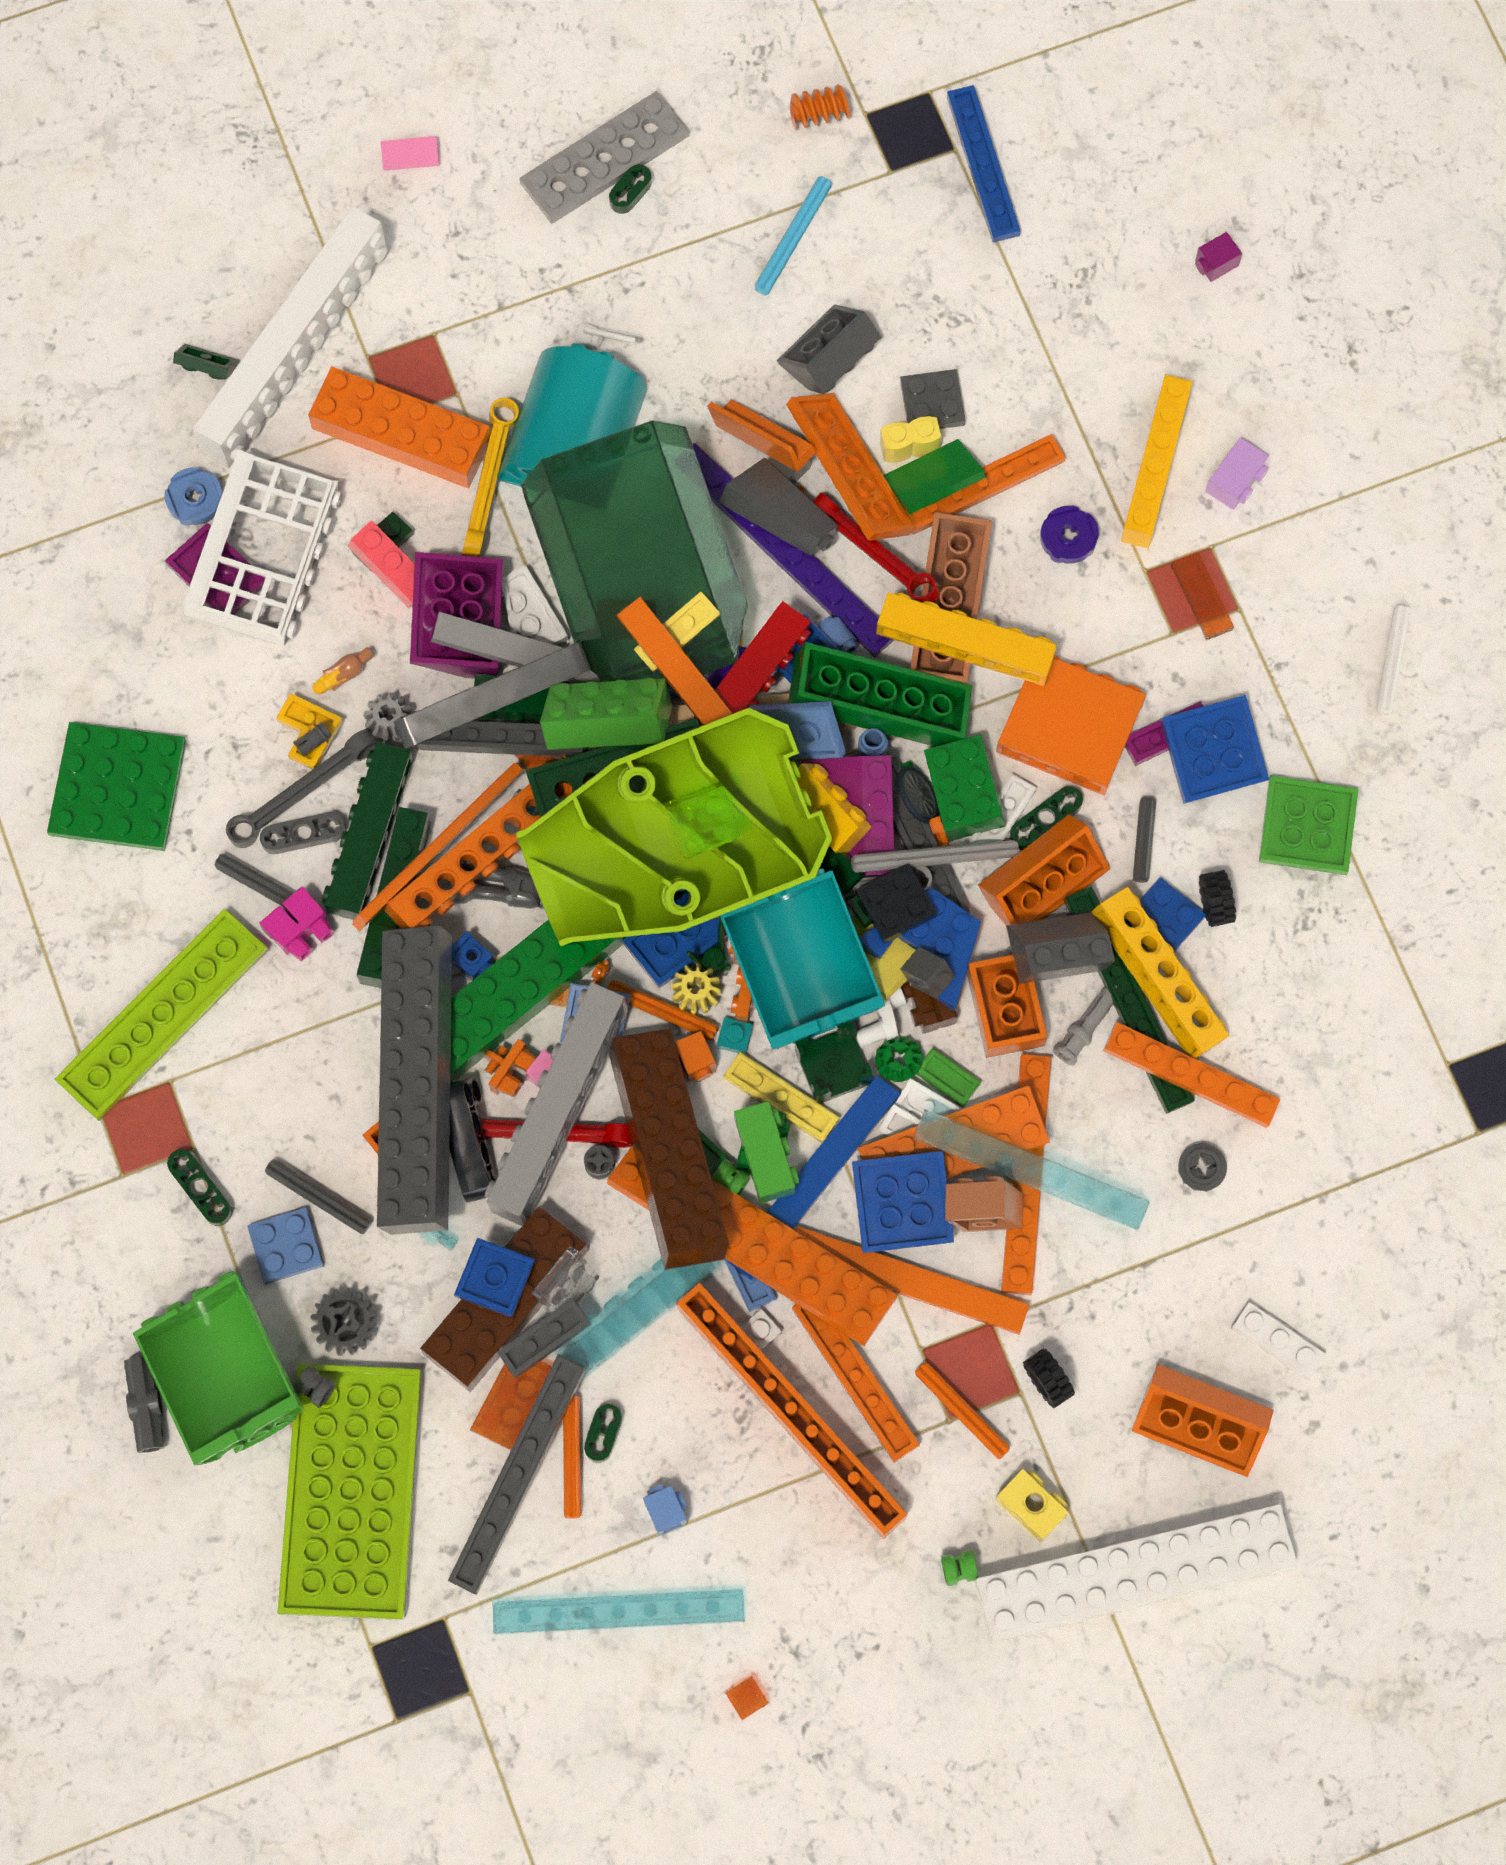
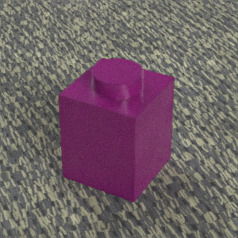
M1225 232L1198 248L1195 265L1200 274L1206 275L1209 281L1212 282L1237 268L1240 264L1242 252L1230 235Z

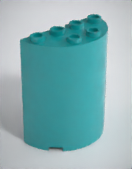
M573 343L571 346L550 347L542 351L499 469L497 480L541 493L545 491L552 492L558 495L559 498L606 511L647 393L643 376L615 360L614 355L606 351L594 352L577 343Z
M819 869L816 877L720 916L772 1050L782 1048L791 1043L795 1044L796 1041L807 1037L811 1038L837 1028L841 1024L857 1020L859 1017L873 1013L885 1006L833 871L825 873L824 869Z

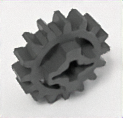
M351 1288L346 1289L345 1295H341L338 1289H334L335 1297L330 1298L327 1294H324L325 1303L323 1305L319 1303L314 1305L319 1314H312L310 1317L312 1321L317 1322V1325L311 1327V1331L313 1333H320L316 1338L318 1344L327 1342L325 1345L327 1352H330L335 1347L338 1356H342L344 1349H347L351 1355H354V1347L359 1346L364 1350L366 1347L363 1341L365 1339L373 1341L374 1337L370 1330L378 1329V1325L371 1321V1319L376 1318L378 1315L375 1310L368 1311L373 1304L370 1299L362 1302L364 1297L362 1292L359 1291L354 1297ZM339 1303H346L343 1307L333 1308V1306ZM360 1309L364 1314V1326L357 1320ZM348 1316L351 1324L349 1326L344 1324L341 1327L338 1320L340 1318L346 1319ZM325 1318L331 1322L332 1326L329 1330V1335L324 1327ZM352 1335L356 1336L352 1340L342 1341L344 1337Z

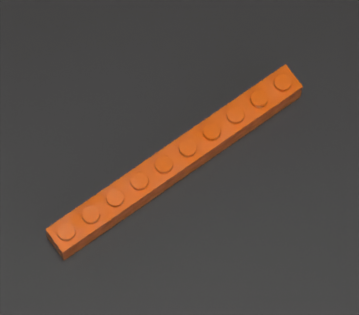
M698 1283L677 1302V1310L883 1540L906 1520L908 1514L701 1283Z

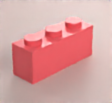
M371 520L350 540L348 547L409 609L413 603L414 563Z

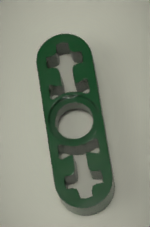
M1072 786L1060 789L1017 821L1011 827L1009 840H1016L1019 850L1025 849L1068 814L1071 816L1077 814L1083 802L1082 793ZM1064 796L1067 798L1074 797V806L1072 807L1070 804L1064 806L1061 809L1063 816H1060L1057 808L1063 804ZM1043 811H1048L1053 814L1055 820L1050 825H1043L1039 822L1038 815ZM1033 823L1035 829L1030 831L1028 840L1026 841L1024 838L1018 840V830L1026 832Z
M181 1149L171 1153L167 1160V1167L211 1225H225L232 1216V1209L227 1200L190 1152ZM181 1158L183 1161L189 1159L186 1165L192 1172L191 1176L187 1177L181 1168L175 1170L178 1166L176 1163L177 1159ZM197 1180H204L208 1184L206 1193L201 1196H196L191 1192L192 1184ZM212 1198L218 1207L224 1205L225 1207L222 1209L224 1215L220 1218L216 1215L210 1217L213 1210L206 1201Z

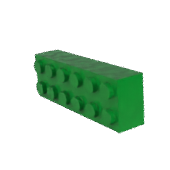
M805 642L794 658L788 703L831 701L837 722L865 729L875 728L884 734L936 747L966 738L972 685Z

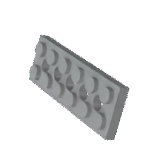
M655 91L520 177V184L549 222L553 224L616 184L632 166L645 165L688 138L689 131L661 95ZM649 123L655 124L658 127L653 133H647L642 128ZM624 138H631L635 143L631 147H623L620 145V141ZM605 152L609 153L612 158L607 162H601L597 159V156ZM579 167H585L589 170V173L586 176L579 177L574 174V171ZM555 182H563L566 185L562 191H554L551 189V186Z

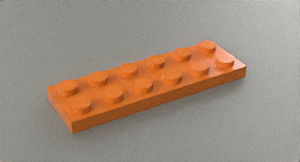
M829 393L791 397L786 404L807 441L814 446L815 454L819 458L820 463L825 468L867 540L910 535L915 529L913 523L835 395Z
M1028 1085L858 1147L862 1160L943 1151L946 1178L949 1180L1048 1144L1050 1140Z

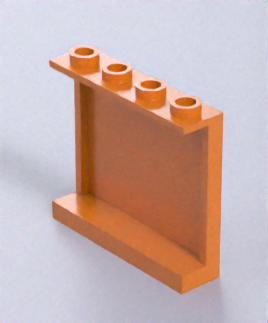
M1055 655L1045 686L1024 681L999 738L996 752L1105 796L1135 721L1143 707L1146 694L1142 693L1136 686H1124L1116 683L1108 675H1096L1087 671V668L1083 665L1066 663Z

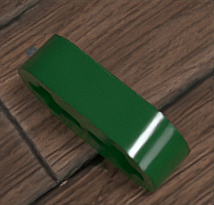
M632 166L611 189L609 203L614 212L619 214L628 213L650 189L652 177L650 170L646 166ZM634 176L637 178L644 176V182L639 180L634 185ZM627 193V202L622 200L618 203L617 196L622 198Z
M604 1404L597 1408L585 1440V1454L594 1463H602L610 1458L622 1424L621 1412L612 1404ZM608 1411H612L613 1418L617 1420L615 1423H609L607 1431H602L603 1420L600 1418V1415H606ZM600 1435L604 1436L603 1447L607 1450L606 1452H600L598 1456H594V1451L590 1448V1445L597 1444Z

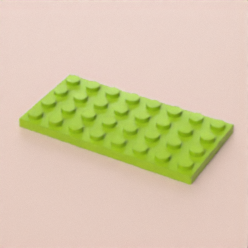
M297 1364L296 1382L303 1371L311 1365L319 1370V1374L322 1377H329L337 1384L329 1399L320 1408L310 1402V1398L306 1395L300 1396L297 1394L304 1410L295 1415L296 1419L292 1424L277 1614L404 1620L422 1371L421 1369Z

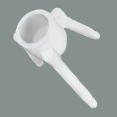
M584 322L579 325L575 335V343L581 344L591 351H594V347H600L603 337L630 343L641 339L639 334L601 328Z

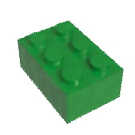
M981 734L924 750L944 831L949 842L972 836L975 833H983L1006 826Z

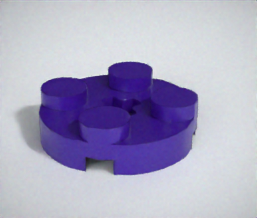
M1061 506L1052 510L1044 520L1040 531L1041 545L1052 561L1068 564L1077 563L1093 554L1099 535L1098 526L1093 516L1080 511L1078 507ZM1065 529H1070L1071 533L1076 532L1077 534L1073 540H1067L1062 537L1065 534Z

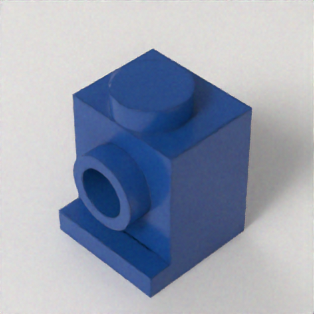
M468 931L452 945V964L471 981L495 963L494 956L476 941ZM472 952L476 953L478 956L475 960L470 961L467 959Z

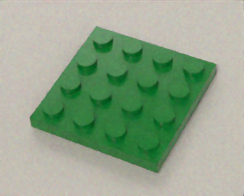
M69 722L47 834L53 837L165 851L186 744L185 737Z

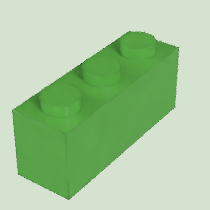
M767 1101L734 1111V1120L759 1203L795 1194V1184L799 1183L795 1166L789 1167L786 1156L790 1155V1149L786 1137L780 1138L777 1127L782 1126L777 1108L771 1109L770 1102Z

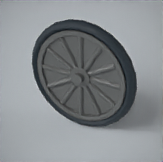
M913 767L902 768L897 775V787L905 807L917 820L929 824L930 819L939 816L934 789L927 778Z

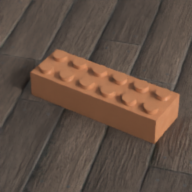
M934 513L925 573L930 574L936 581L939 588V597L935 604L941 609L950 612L951 610H959L967 614L968 617L977 620L992 525L991 520ZM923 584L922 596L929 594L933 585ZM914 646L910 669L967 684L970 663Z

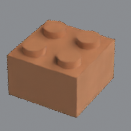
M986 1177L984 1182H974V1179L970 1178L956 1179V1183L946 1184L945 1220L963 1232L1023 1229V1193L1013 1187V1184L1006 1182L1003 1177Z

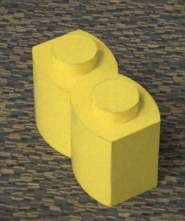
M919 417L909 424L895 422L884 426L880 430V447L884 462L898 463L907 460L911 456L922 457L940 448L941 433L936 417Z

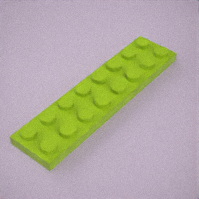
M224 908L54 1080L95 1119L100 1121L268 951L267 947Z

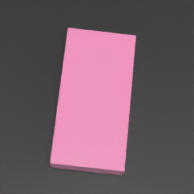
M436 136L381 141L384 171L439 166Z

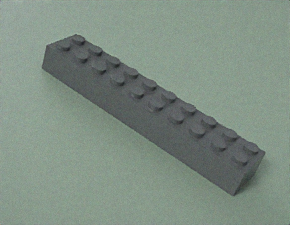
M440 925L382 931L377 1227L390 1235L448 1230L452 935Z

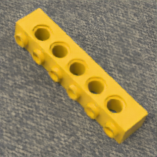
M1128 887L1100 903L1091 912L1107 930L1112 946L1186 1055L1196 1059L1230 1036L1226 1031L1224 1022L1210 1008L1206 996L1193 983L1189 971L1182 967L1176 958L1172 946L1165 942L1154 920L1148 917L1141 907L1139 898ZM1124 919H1127L1131 923L1132 927H1129L1125 923ZM1141 943L1148 948L1149 952L1142 948ZM1158 968L1164 971L1166 977L1159 973ZM1175 993L1181 996L1183 1002L1176 998ZM1192 1018L1198 1021L1199 1027L1193 1023Z

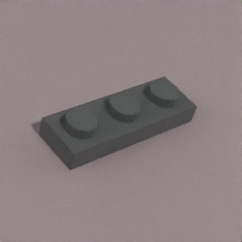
M571 1298L497 1353L513 1377L517 1379L592 1324L576 1300Z

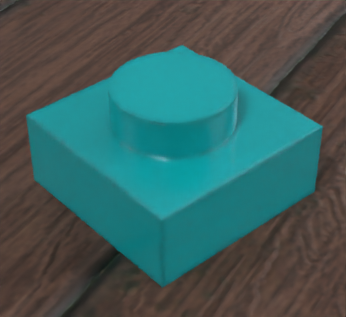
M724 1017L717 1048L738 1054L741 1052L746 1055L753 1024Z

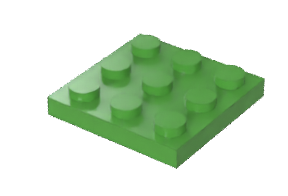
M1270 775L1259 862L1347 876L1358 788Z

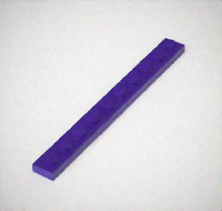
M693 443L674 460V466L833 618L839 617L855 636L856 640L874 658L894 641L893 639L876 634L879 618L814 556L811 557L723 506L719 500L726 484L733 479L696 443Z

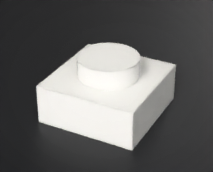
M762 1309L740 1327L761 1351L782 1334V1331Z

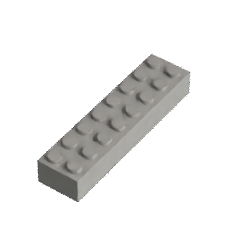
M593 982L590 983L588 989H582L576 1003L579 1006L575 1017L570 1015L565 1024L563 1032L566 1033L562 1044L557 1043L552 1051L550 1059L553 1060L549 1071L544 1070L539 1078L537 1086L540 1087L536 1098L531 1097L524 1111L527 1117L523 1126L518 1125L511 1138V1141L514 1142L510 1153L505 1152L498 1165V1169L501 1172L496 1181L491 1180L485 1192V1197L488 1198L486 1202L493 1214L520 1226H523L530 1218L610 1050L612 1038L616 1037L628 1012L624 996Z

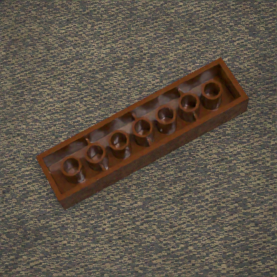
M665 1029L612 1038L609 1057L664 1270L724 1260L729 1242L672 1030Z

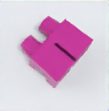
M302 886L282 903L284 909L279 905L259 922L263 932L270 939H273L286 955L291 953L300 961H303L312 952V948L305 942L309 936L314 934L323 943L334 934L327 922L325 912Z

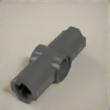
M143 1356L124 1360L128 1386L126 1404L129 1418L133 1421L137 1452L149 1453L164 1449L165 1442L160 1415L163 1413L159 1390L155 1385V1380Z

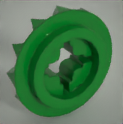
M898 1036L888 1041L884 1039L883 1044L876 1050V1068L881 1076L889 1081H907L913 1078L921 1069L923 1063L922 1051L918 1043L911 1040L909 1036L907 1038ZM892 1051L900 1055L905 1053L903 1056L905 1066L898 1061L892 1063L894 1060Z

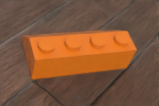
M1068 814L978 884L991 909L1007 926L1043 920L1064 904L1063 899L1086 889L1109 871L1110 867L1088 826Z
M1157 1364L1134 1422L1132 1432L1248 1477L1268 1433L1274 1410Z

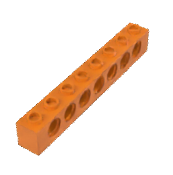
M563 755L559 760L564 759V758H567V757H566L565 755ZM584 778L583 784L588 781L586 778ZM560 783L555 787L562 794L559 798H567L572 793V788L567 783ZM530 784L387 903L385 912L401 929L430 926L432 924L430 919L437 913L442 916L454 905L453 900L461 894L463 897L468 895L477 886L475 883L477 879L482 875L485 878L489 877L499 867L496 863L503 857H506L507 860L520 850L516 834L507 833L504 825L512 824L517 827L519 832L540 819L539 815L532 816L526 811L527 806L537 807ZM486 842L492 843L497 851L488 853L482 848V844ZM469 861L474 865L475 869L473 871H465L460 867L459 863ZM442 879L448 880L453 888L443 890L438 886L437 882ZM424 898L430 903V907L421 909L415 904V900Z

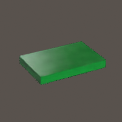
M959 439L883 475L909 515L986 478L983 468Z

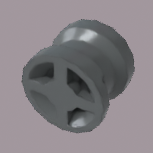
M596 1145L589 1148L585 1153V1170L590 1177L602 1180L610 1176L615 1167L614 1157L610 1149L606 1146Z

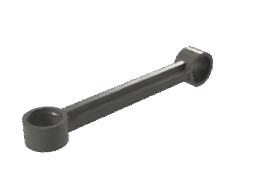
M368 729L355 733L347 740L341 750L249 816L237 815L232 817L226 825V834L231 843L238 848H247L253 845L257 840L258 830L354 761L358 762L367 758L369 751L375 749L376 739ZM240 823H247L252 827L250 836L244 840L232 838L233 828Z

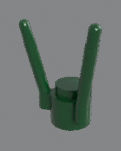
M721 917L718 923L716 947L709 948L701 958L691 951H687L686 955L697 964H701L705 969H713V975L722 974L727 976L731 965L728 964L726 953L723 951L725 927Z

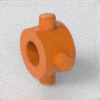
M604 960L603 963L600 961L596 965L591 975L594 978L593 983L598 984L599 981L602 983L606 979L611 969L608 966L609 961Z

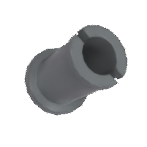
M322 722L318 725L314 723V728L296 741H293L303 757L324 741L326 743L329 742L328 739L332 735Z

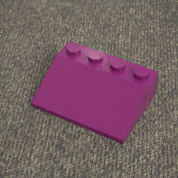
M415 552L410 664L475 679L476 673L497 674L498 661L431 642L439 612L500 629L503 559Z
M891 755L801 759V764L821 765L828 772L829 780L846 792V799L853 806L861 809L866 815L865 820L869 823L871 829L850 852H846L851 859L854 855L894 851ZM895 869L864 872L865 876L886 875Z

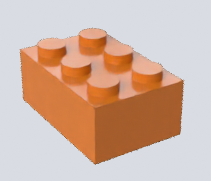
M1013 955L968 963L967 977L986 1058L1044 1047L1047 1034L1035 983L1020 984Z

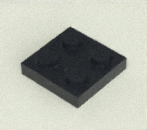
M909 864L855 890V895L884 944L937 917L935 908Z

